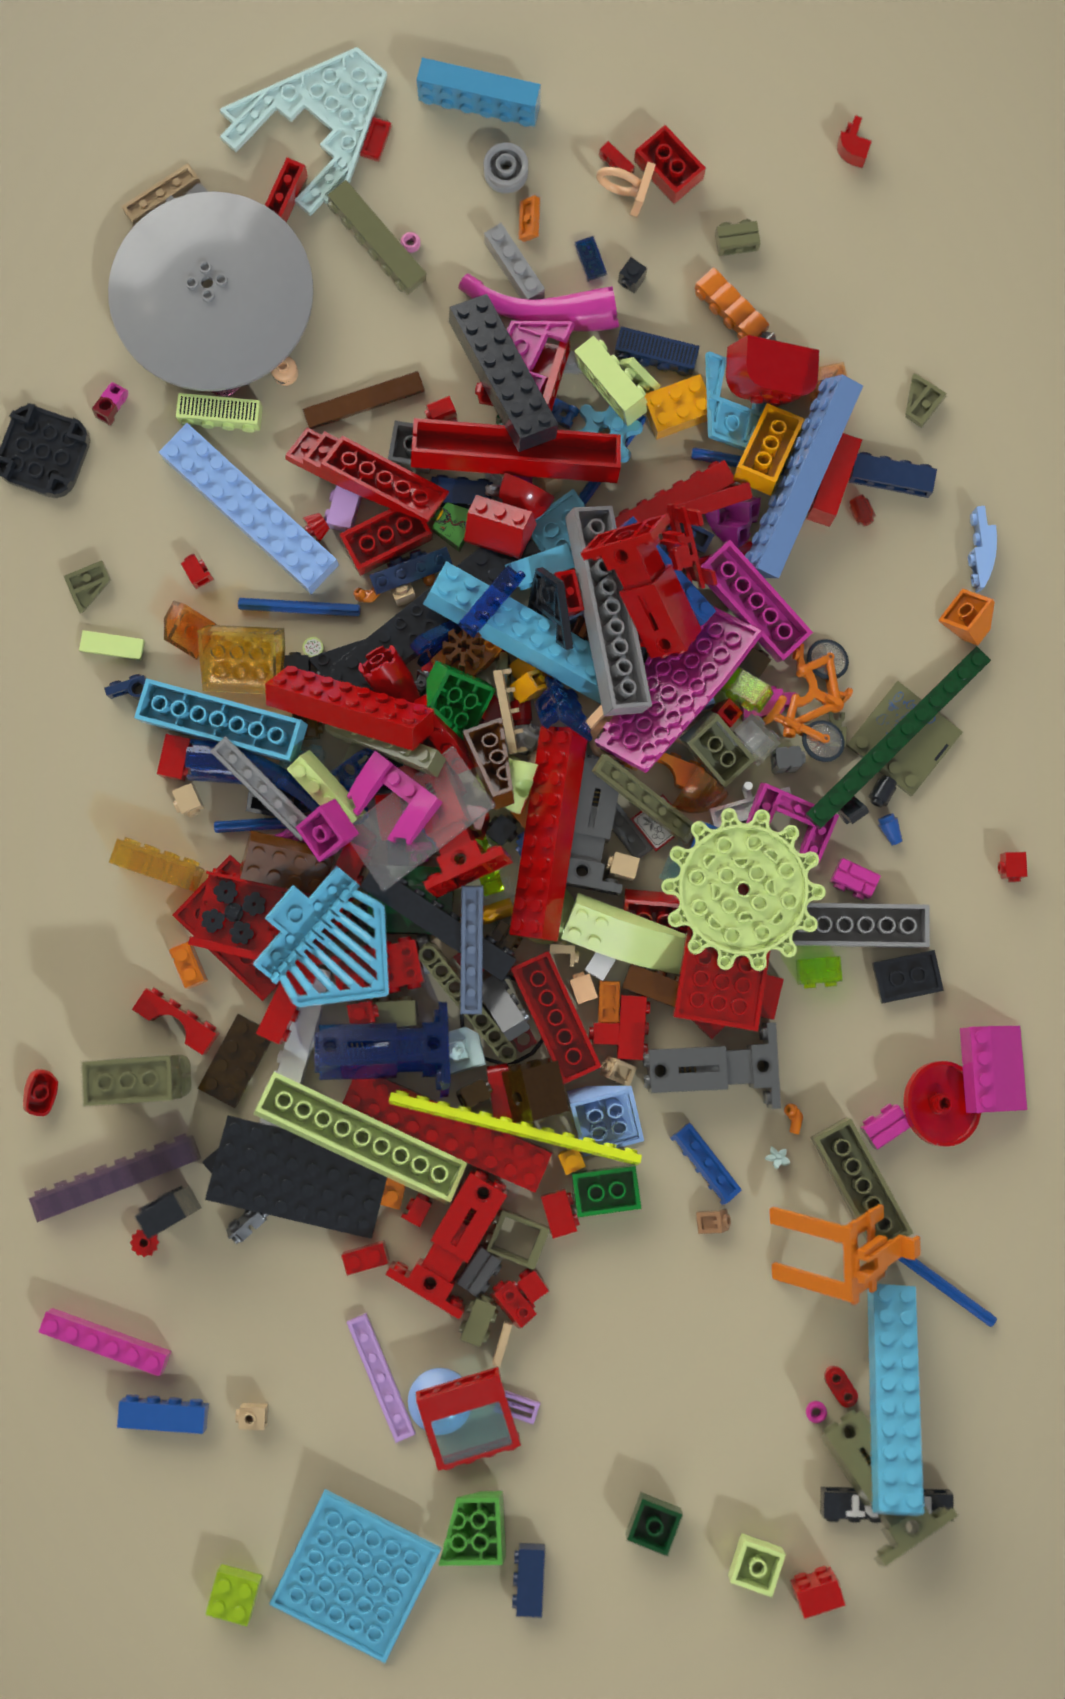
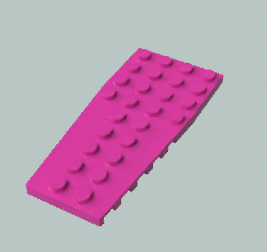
M714 607L716 612L705 624L700 626L702 630L686 652L682 654L672 653L665 658L648 657L645 662V673L652 706L643 713L614 715L610 722H606L604 725V731L599 739H595L596 746L647 773L726 684L760 639L762 630Z

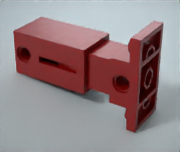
M668 513L600 533L580 553L583 560L591 558L597 560L602 557L608 571L615 569L623 586L619 594L650 658H665L672 653L682 654L686 652L702 630L672 565L664 564L656 547L660 543L659 534L663 533L666 530V526L671 522Z
M445 761L437 778L406 765L399 768L443 802L424 827L427 836L438 847L441 856L436 858L442 870L441 874H432L428 877V880L423 882L427 891L438 898L462 887V885L471 883L513 863L510 854L502 846H492L485 851L475 840L471 831L475 825L447 761Z
M478 1168L476 1171L473 1169L470 1171L430 1240L433 1242V1245L425 1258L422 1259L420 1257L412 1271H409V1267L403 1262L398 1261L396 1263L393 1261L385 1274L457 1319L461 1318L466 1305L463 1304L464 1300L455 1294L449 1295L456 1281L454 1276L463 1261L468 1263L508 1195V1190H506L504 1183L497 1179L493 1182L487 1178L488 1174ZM486 1187L490 1193L488 1195H481L479 1188ZM432 1277L436 1280V1283L430 1284L426 1278Z

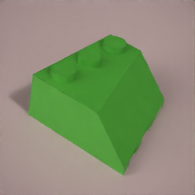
M480 1491L457 1497L438 1566L503 1565L506 1558L503 1491Z

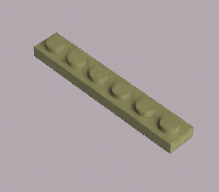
M602 754L591 772L683 844H688L693 836L691 832L693 822L610 756Z

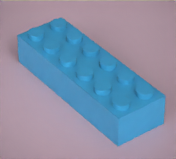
M422 57L416 80L419 101L427 105H440L445 109H458L468 114H480L485 118L494 117L503 122H516L525 127H535L540 109L541 84Z

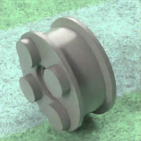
M499 143L490 148L484 158V176L487 184L493 190L500 193H512L519 190L525 184L528 177V159L525 152L513 143ZM503 166H509L510 169H509V170H503L502 167H503Z

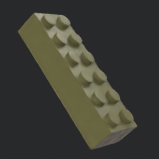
M846 1117L810 1137L854 1219L881 1204L884 1205V1219L875 1224L876 1237L878 1235L886 1236L888 1241L899 1234L907 1237L913 1234L911 1227L851 1118ZM866 1230V1231H864L862 1234H863V1236H864V1238H865V1240H866V1242H867V1230Z

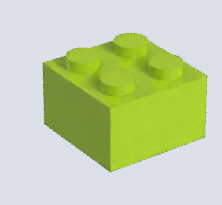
M221 1564L216 1573L205 1615L248 1626L263 1575Z

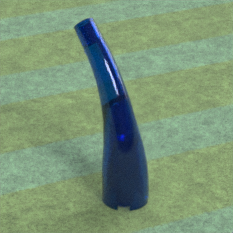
M190 740L193 746L187 747L185 767L190 768L191 773L187 774L189 781L243 784L210 752L218 742ZM238 748L278 789L300 800L312 812L320 806L287 769L260 755Z

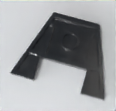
M536 568L527 607L541 615L543 613L556 623V643L565 650L573 649L564 582L545 568Z

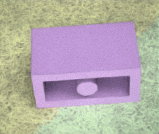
M336 485L335 490L332 489L329 501L332 502L331 507L326 510L324 520L329 528L344 532L354 527L362 496Z

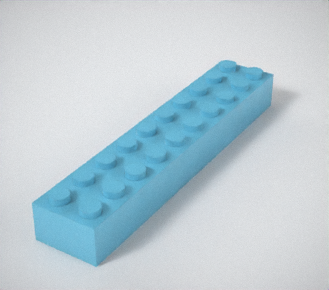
M445 562L423 605L460 626H468L469 631L475 634L478 631L485 640L601 704L590 643L587 640H583L571 632L573 649L565 650L556 643L555 622L451 563Z
M877 1284L875 1292L870 1293L869 1288L867 1289L873 1513L918 1516L924 1514L916 1286Z

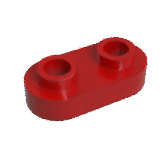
M839 1366L828 1367L824 1372V1380L836 1400L843 1407L854 1406L858 1401V1393L848 1376ZM837 1374L839 1375V1380L835 1382L832 1378ZM846 1393L851 1394V1398L849 1400L844 1399V1395Z

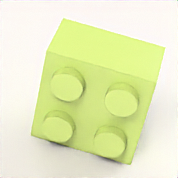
M741 1533L728 1573L730 1583L772 1597L786 1555L783 1548Z

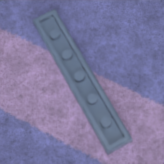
M462 885L460 1014H482L483 886Z

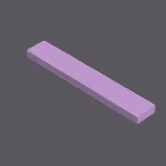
M367 1313L348 1320L346 1323L395 1443L415 1435V1429Z

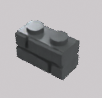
M800 746L778 747L770 756L773 774L796 772L806 762L805 752L801 751Z
M480 1245L456 1280V1283L476 1297L480 1293L484 1295L490 1286L488 1282L492 1275L496 1277L501 1270L502 1265H500L502 1259L496 1254L487 1251V1248L483 1245Z

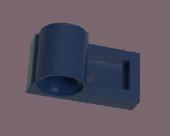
M135 674L130 676L129 680L123 682L120 680L109 683L108 687L104 688L106 696L114 699L130 694L136 700H140L142 693L135 694V688L139 685L144 687L147 677Z

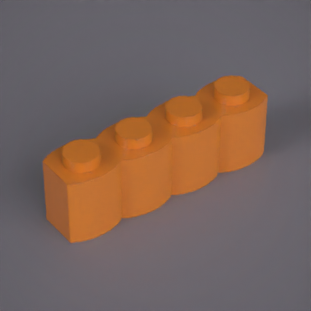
M714 267L696 283V296L701 301L704 300L709 304V309L713 314L719 315L724 319L723 323L728 329H733L737 332L739 340L747 335L760 337L763 332L765 333L768 330L769 323Z

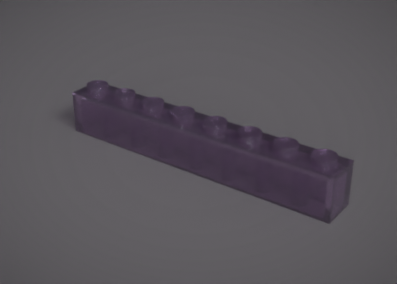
M186 1133L174 1137L175 1142L168 1145L166 1141L154 1145L155 1150L150 1152L143 1149L135 1152V1157L127 1160L125 1156L115 1160V1165L107 1168V1165L104 1164L94 1168L95 1173L87 1175L84 1172L74 1176L75 1181L67 1183V1180L55 1183V1188L47 1191L46 1187L35 1191V1196L29 1198L36 1221H43L202 1159L194 1136L187 1137Z

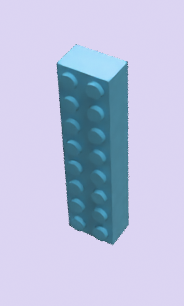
M147 678L134 716L135 719L142 723L219 743L226 736L238 749L288 763H293L298 758L308 724L300 719Z

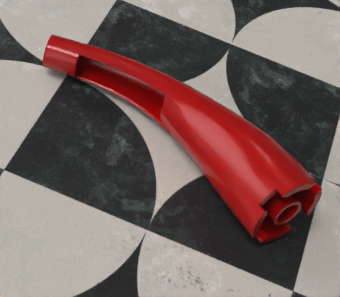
M390 645V649L380 646L365 656L367 661L364 665L359 663V671L373 691L385 693L398 699H405L411 703L421 697L412 674L394 646ZM428 737L421 743L438 750ZM450 766L463 797L468 792L459 775Z

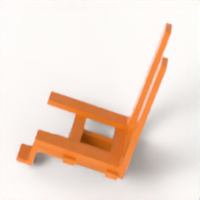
M881 1204L869 1209L866 1213L845 1226L777 1207L769 1209L771 1224L842 1243L844 1256V1282L777 1262L772 1264V1278L851 1302L852 1305L860 1302L859 1294L869 1288L870 1293L877 1290V1282L885 1277V1271L889 1265L901 1257L915 1260L921 1255L919 1236L911 1238L899 1234L888 1241L886 1236H875V1224L884 1219V1205ZM867 1230V1243L858 1249V1235ZM860 1260L866 1261L865 1264L860 1266Z

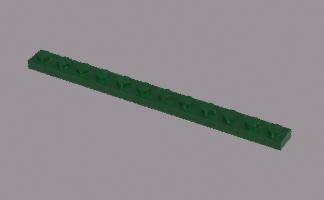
M976 646L837 782L805 816L820 830L991 659Z

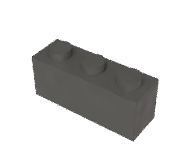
M492 975L482 981V1000L510 1042L530 1029L527 1020L530 1018L523 1008L521 1010L518 1009L517 1005L520 1003L514 993L509 995L507 992L510 987L505 979L501 981Z

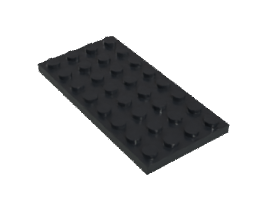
M227 1115L205 1200L372 1239L387 1177L283 1128Z

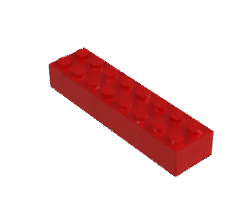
M287 666L265 683L267 706L413 751L434 732V709L422 704L408 702L405 699L391 697L385 693L371 691L368 688H361L349 682H341L332 677L321 676L312 671L301 670L295 666Z

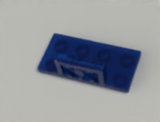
M546 676L544 679L548 689L534 702L541 725L548 729L552 724L560 720L590 742L593 739L590 732L591 728L587 724V717L582 711L583 707L578 701L579 696L572 689L567 690L558 679Z

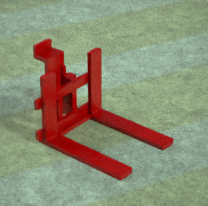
M749 482L675 506L671 503L667 504L668 508L666 510L671 519L670 526L672 531L668 530L662 533L663 539L660 540V544L667 545L668 556L672 561L673 569L681 570L691 582L696 581L700 589L706 588L705 584L715 586L718 583L714 570L701 567L712 554L701 558L698 557L691 525H704L703 514L751 499L753 496ZM680 523H683L685 533L681 532ZM752 540L745 542L738 548L744 556L750 551L753 544Z

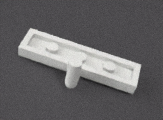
M748 781L742 786L745 799L709 809L713 826L720 827L722 822L721 813L727 808H732L736 811L740 822L747 821L755 796H752L751 788L753 785L751 782ZM790 787L780 789L791 794Z

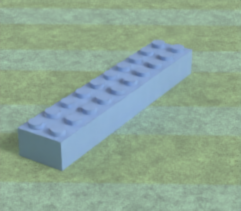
M188 423L159 451L165 462L310 594L339 566L337 559Z

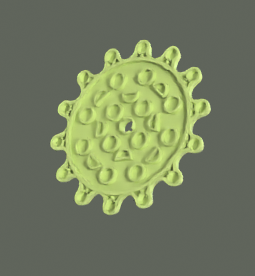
M727 808L721 813L722 822L718 829H710L705 823L697 821L691 826V832L695 837V845L690 849L676 846L670 850V858L680 866V874L676 878L664 880L661 885L664 893L675 895L679 899V907L669 914L668 923L672 927L687 925L692 929L693 936L688 943V949L691 953L699 954L707 947L715 948L718 952L717 963L721 969H730L736 957L743 955L750 960L751 967L754 970L761 971L767 965L766 954L768 951L777 949L783 956L792 957L797 951V947L792 940L793 933L799 929L807 932H813L817 929L818 922L808 913L807 905L812 900H821L826 894L824 886L811 883L808 879V872L819 863V856L815 852L801 854L795 850L794 843L799 836V830L796 826L788 825L781 832L771 830L769 827L770 815L766 810H758L755 812L753 820L745 824L739 821L734 809ZM741 883L746 884L749 888V892L745 896L740 895L738 892V885Z

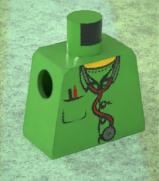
M446 503L442 511L437 509L431 520L435 521L433 532L460 552L465 543L464 535L469 509Z

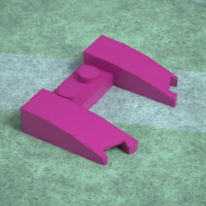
M375 751L357 776L347 798L349 800L353 799L356 806L353 812L359 816L383 784L409 803L387 839L395 843L396 837L406 839V844L411 845L443 802Z
M760 783L746 823H750L753 820L755 812L763 809L770 815L769 826L775 811L807 824L808 828L799 853L815 852L819 856L820 863L839 815L835 814L819 830L805 816L815 804L767 783Z

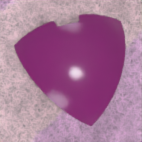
M752 497L751 499L706 513V519L717 537L725 543L731 540L737 548L742 546L751 536L750 527L752 523H757L761 497Z

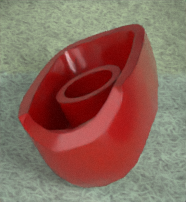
M35 1069L28 1076L23 1096V1110L28 1114L46 1116L51 1111L58 1092V1080L50 1071Z

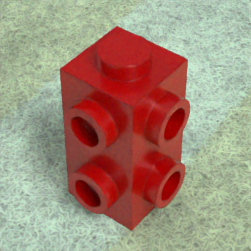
M500 1280L493 1286L492 1289L494 1291L490 1296L516 1328H523L537 1315L534 1310L535 1305L531 1304L528 1298L525 1299L520 1293L522 1289L515 1281L505 1280L503 1282V1280Z

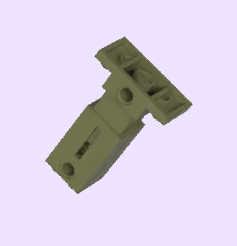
M852 1410L840 1418L842 1420L840 1424L835 1422L823 1429L825 1434L821 1436V1439L864 1505L872 1506L871 1424L862 1410L859 1412ZM844 1428H847L851 1433L849 1439L844 1436ZM923 1504L924 1514L918 1516L876 1513L885 1526L881 1531L890 1543V1545L886 1544L876 1551L878 1555L874 1557V1560L878 1566L886 1567L956 1518L958 1515L953 1508H945L944 1506L930 1513ZM908 1521L912 1525V1530L910 1533L906 1529V1523Z

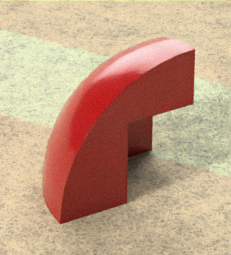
M504 474L499 492V498L502 499L503 503L531 511L535 519L543 515L553 503L555 497L545 490L511 474Z

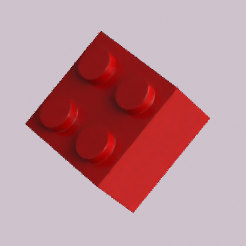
M821 1566L816 1568L815 1572L809 1574L799 1573L794 1576V1579L790 1580L798 1607L804 1619L846 1606L838 1579L831 1567Z

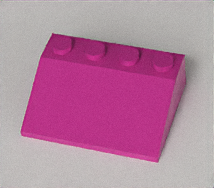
M978 1026L960 1028L966 1113L1027 1110L1021 1027Z

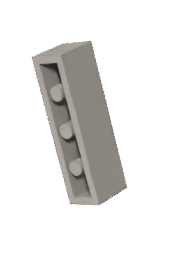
M502 223L484 233L485 245L520 298L527 300L544 299L545 288Z

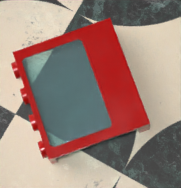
M499 1367L416 1391V1403L438 1471L451 1470L455 1466L464 1463L471 1464L477 1459L483 1457L490 1458L499 1452L513 1451L521 1446L520 1435L516 1430L507 1401Z

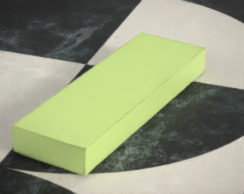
M83 630L79 651L142 661L145 640Z

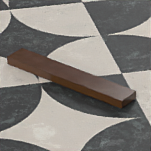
M415 371L304 408L303 412L308 427L314 429L425 392L419 372Z

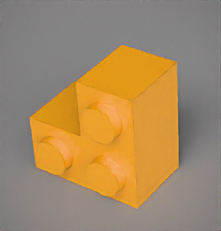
M519 658L509 665L513 676L517 679L509 686L510 688L515 687V691L512 693L520 703L539 698L557 685L553 677Z

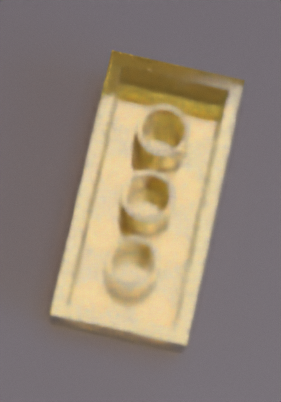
M124 837V840H116L108 862L193 892L198 888L204 869L199 867L200 863L184 857L182 861L179 860L181 856L165 850L161 854L160 849L148 844H144V847H141L140 842Z

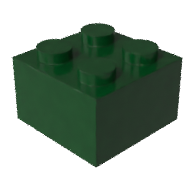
M640 1492L625 1533L627 1541L668 1557L683 1516L681 1508Z

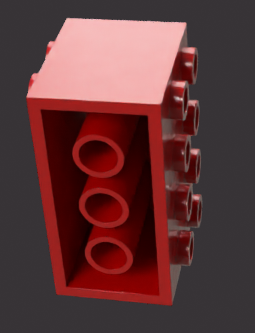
M410 936L399 938V943L391 944L390 941H386L389 994L401 992L402 987H408L409 990L422 987L421 983H426L423 965L419 959L418 941L412 940ZM369 945L361 946L376 959V950L374 948H371ZM348 949L343 950L377 979V971L356 953H350ZM337 956L331 957L362 988L371 987ZM334 974L336 986L339 990L350 989Z

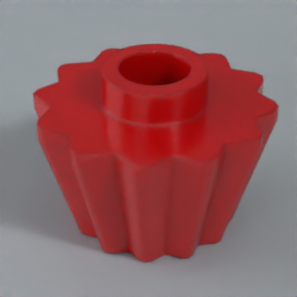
M320 513L303 517L306 523L304 527L306 532L320 542L330 530Z
M137 1229L136 1234L132 1235V1240L130 1241L132 1245L131 1250L135 1251L137 1256L142 1255L144 1258L147 1255L152 1256L153 1252L158 1250L157 1245L160 1243L157 1239L158 1235L147 1240L143 1231ZM142 1239H146L148 1241L147 1246H144L142 1244Z

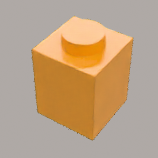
M567 1149L558 1153L566 1175L586 1167L580 1151Z

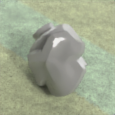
M534 724L514 726L515 730L523 728V733L516 734L518 748L527 747V751L519 753L528 755L529 751L537 750L540 728Z

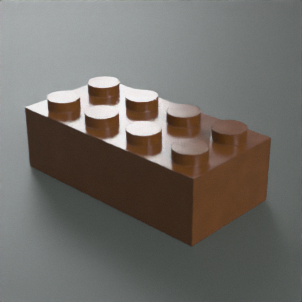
M250 830L240 866V879L290 889L293 885L301 892L313 894L330 874L334 855L319 862L306 842Z

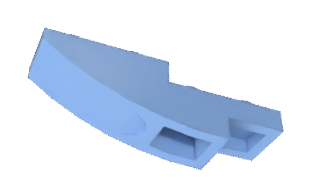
M977 506L972 511V514H970L971 526H974L975 531L973 543L977 547L968 555L969 567H972L971 584L972 587H975V592H980L986 586L993 570L997 550L996 525H988L985 506Z

